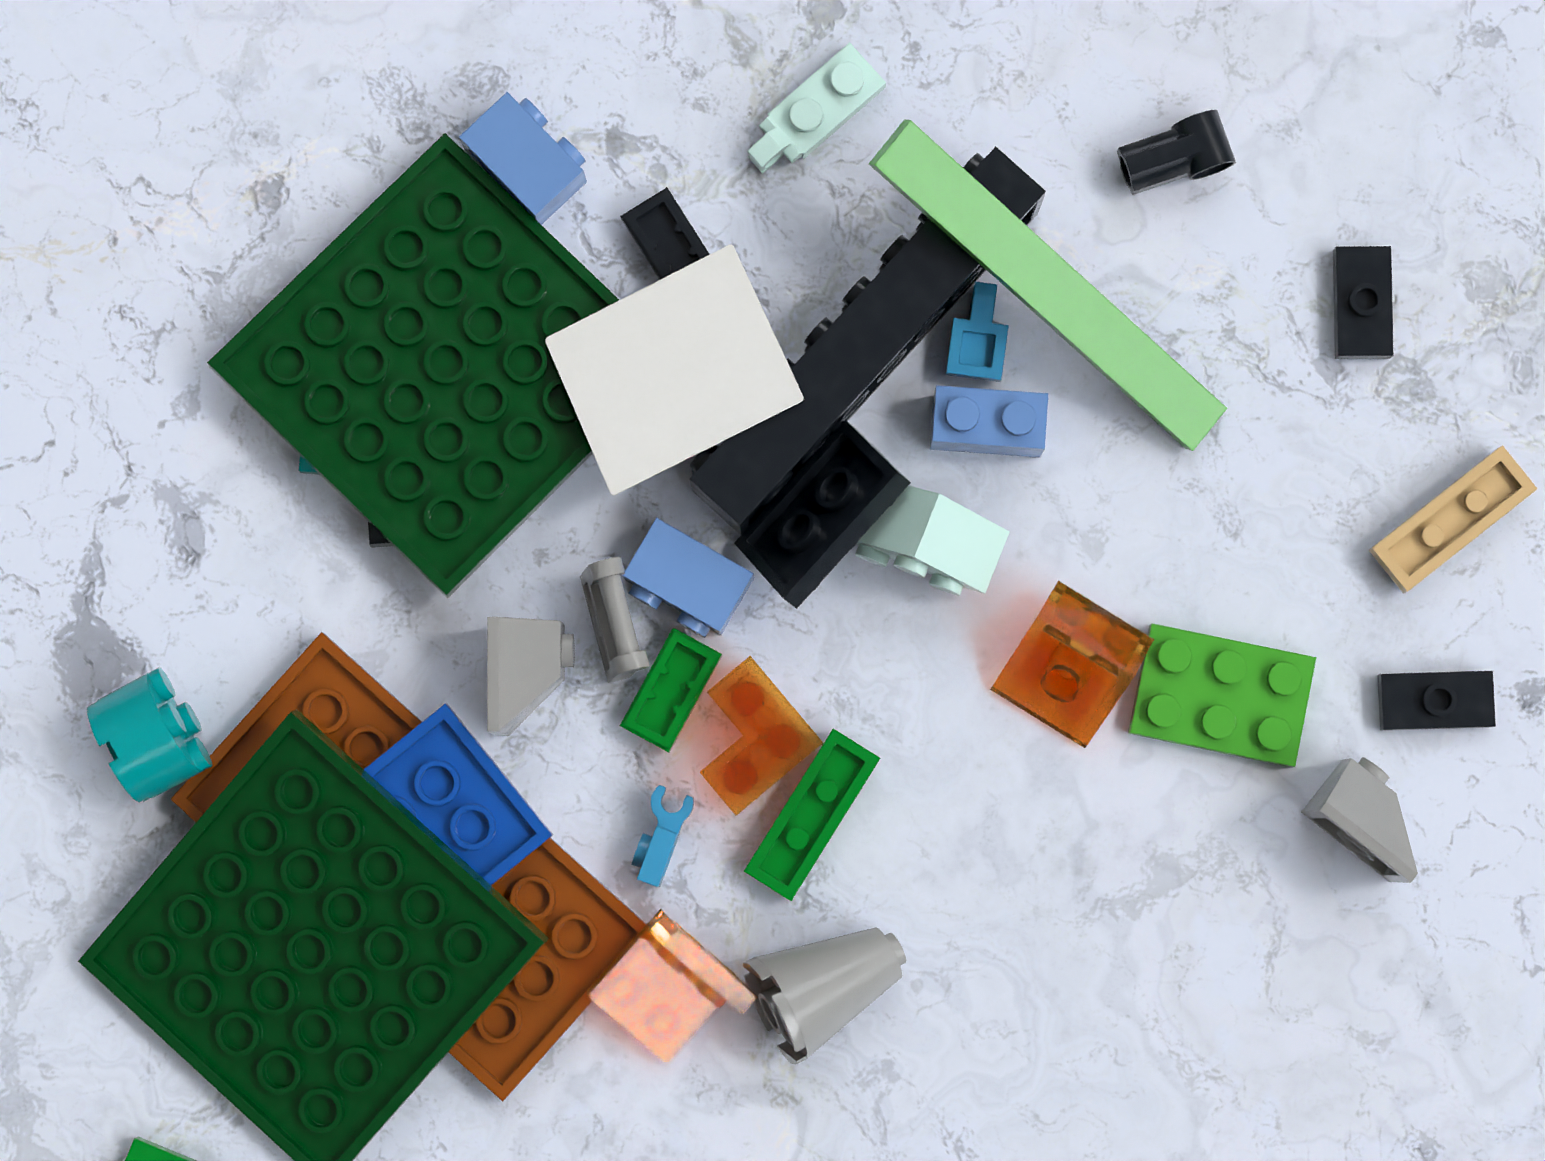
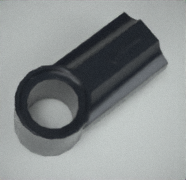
M1208 110L1197 113L1175 123L1171 127L1172 130L1119 147L1117 154L1120 169L1131 194L1134 195L1189 176L1190 180L1201 179L1233 166L1236 161L1218 111Z

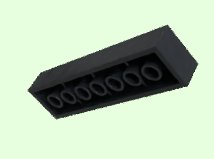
M996 146L985 158L976 153L963 166L969 174L1024 224L1028 225L1038 215L1046 191ZM923 213L918 217V220L921 222L917 226V232L912 238L908 240L903 235L899 236L882 255L880 261L883 264L879 268L880 272L872 281L863 276L848 291L842 300L845 303L841 310L842 314L834 322L825 317L811 331L804 341L807 345L804 350L805 354L795 364L789 358L786 359L804 400L724 440L719 447L715 445L699 453L691 462L690 467L693 469V475L689 480L693 492L740 535L844 420L848 421L986 271L984 267Z

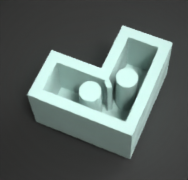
M908 486L856 544L858 548L855 555L883 567L887 566L889 558L895 560L894 567L925 578L926 573L932 575L929 581L931 586L953 595L960 596L963 588L985 594L1010 531L939 493Z

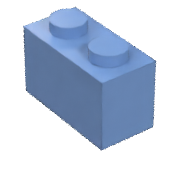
M506 92L465 130L459 138L464 149L542 225L587 183L584 170L580 167L586 160L565 137L556 142L542 128L548 121L530 100L524 98L518 103Z
M936 385L933 395L930 450L1040 458L1045 450L1049 393Z
M657 517L625 570V574L622 575L627 582L633 584L628 594L656 610L661 602L666 603L681 612L676 620L678 623L704 638L710 629L722 635L754 580V573Z

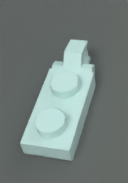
M849 42L768 113V117L759 125L765 135L747 151L749 154L748 158L762 174L784 155L791 163L800 157L805 159L886 87V82Z

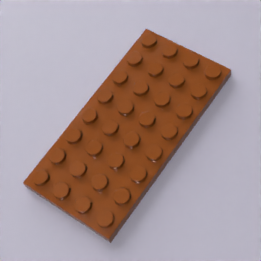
M321 632L210 755L212 767L188 779L171 800L191 819L197 822L286 716L294 710H299L363 770L422 723V721L332 639ZM549 838L492 885L496 891L549 939L449 1052L502 1102L655 932L552 838Z

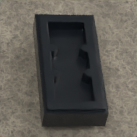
M667 187L620 216L659 280L710 255Z
M1336 246L1333 249L1335 359H1390L1394 356L1391 246Z
M1493 671L1377 675L1380 731L1496 727Z

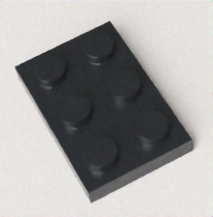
M844 420L734 544L779 595L797 609L841 559L858 543L860 538L896 501L898 496L911 482L853 425Z

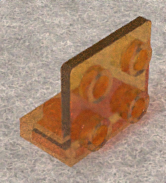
M662 909L653 916L587 990V996L592 1002L663 1062H669L717 1008L720 1009L728 1002L743 1015L758 998L739 976Z

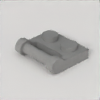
M621 557L608 558L589 564L580 576L608 683L630 678L636 671L650 667L646 650L639 649L620 576L624 575L625 571Z

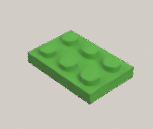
M1152 623L1149 625L1128 734L1291 768L1295 767L1317 657Z

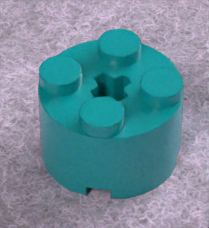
M160 667L107 694L87 707L88 720L99 747L106 744L114 761L108 763L128 794L139 803L164 793L213 765L203 743L198 737H194L195 734L202 731L197 716L187 702L180 705L176 704L173 699L176 696L174 688L166 673Z

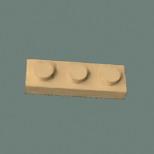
M1502 445L1370 548L1369 552L1404 594L1538 488Z

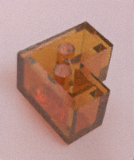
M751 656L707 691L709 697L740 732L742 737L700 771V774L737 817L823 745L821 739Z

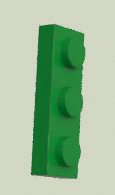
M833 728L744 872L792 901L881 758Z

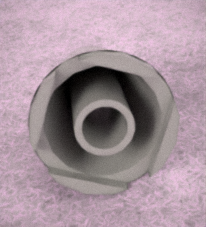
M875 927L754 957L743 963V967L750 972L744 975L751 999L767 1031L774 1029L778 1034L782 1033L786 1041L777 1045V1047L791 1064L796 1065L811 1056L901 979V965L906 963V956L893 933L890 932L884 935L879 928Z

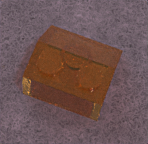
M1058 580L990 690L1083 748H1086L1135 677L1154 639Z

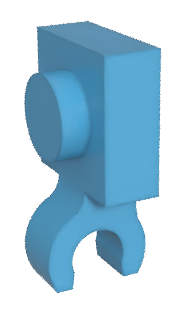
M975 281L970 320L953 318L946 375L1001 382L1009 325L992 323L997 284Z
M661 785L654 790L651 796V809L657 817L658 825L653 836L645 833L642 834L631 864L641 868L637 880L656 887H661L682 825L690 816L694 807V797L686 795L683 806L678 812H667L662 806L666 787Z

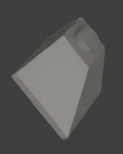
M487 617V732L497 736H510L565 680V667H574V634H565V625L561 621Z
M1364 757L1358 763L1352 758L1341 760L1301 813L1389 882L1411 883L1418 872L1397 793L1385 785L1390 777L1381 768Z

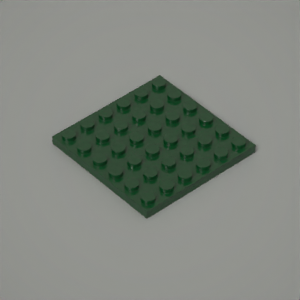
M444 133L214 355L207 364L448 599L593 454L545 339L619 301V299Z
M294 710L286 716L78 962L294 1161H353L549 938L299 710Z

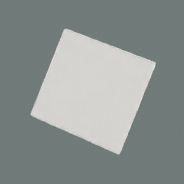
M728 245L545 339L611 495H617L804 400L802 392L733 245Z

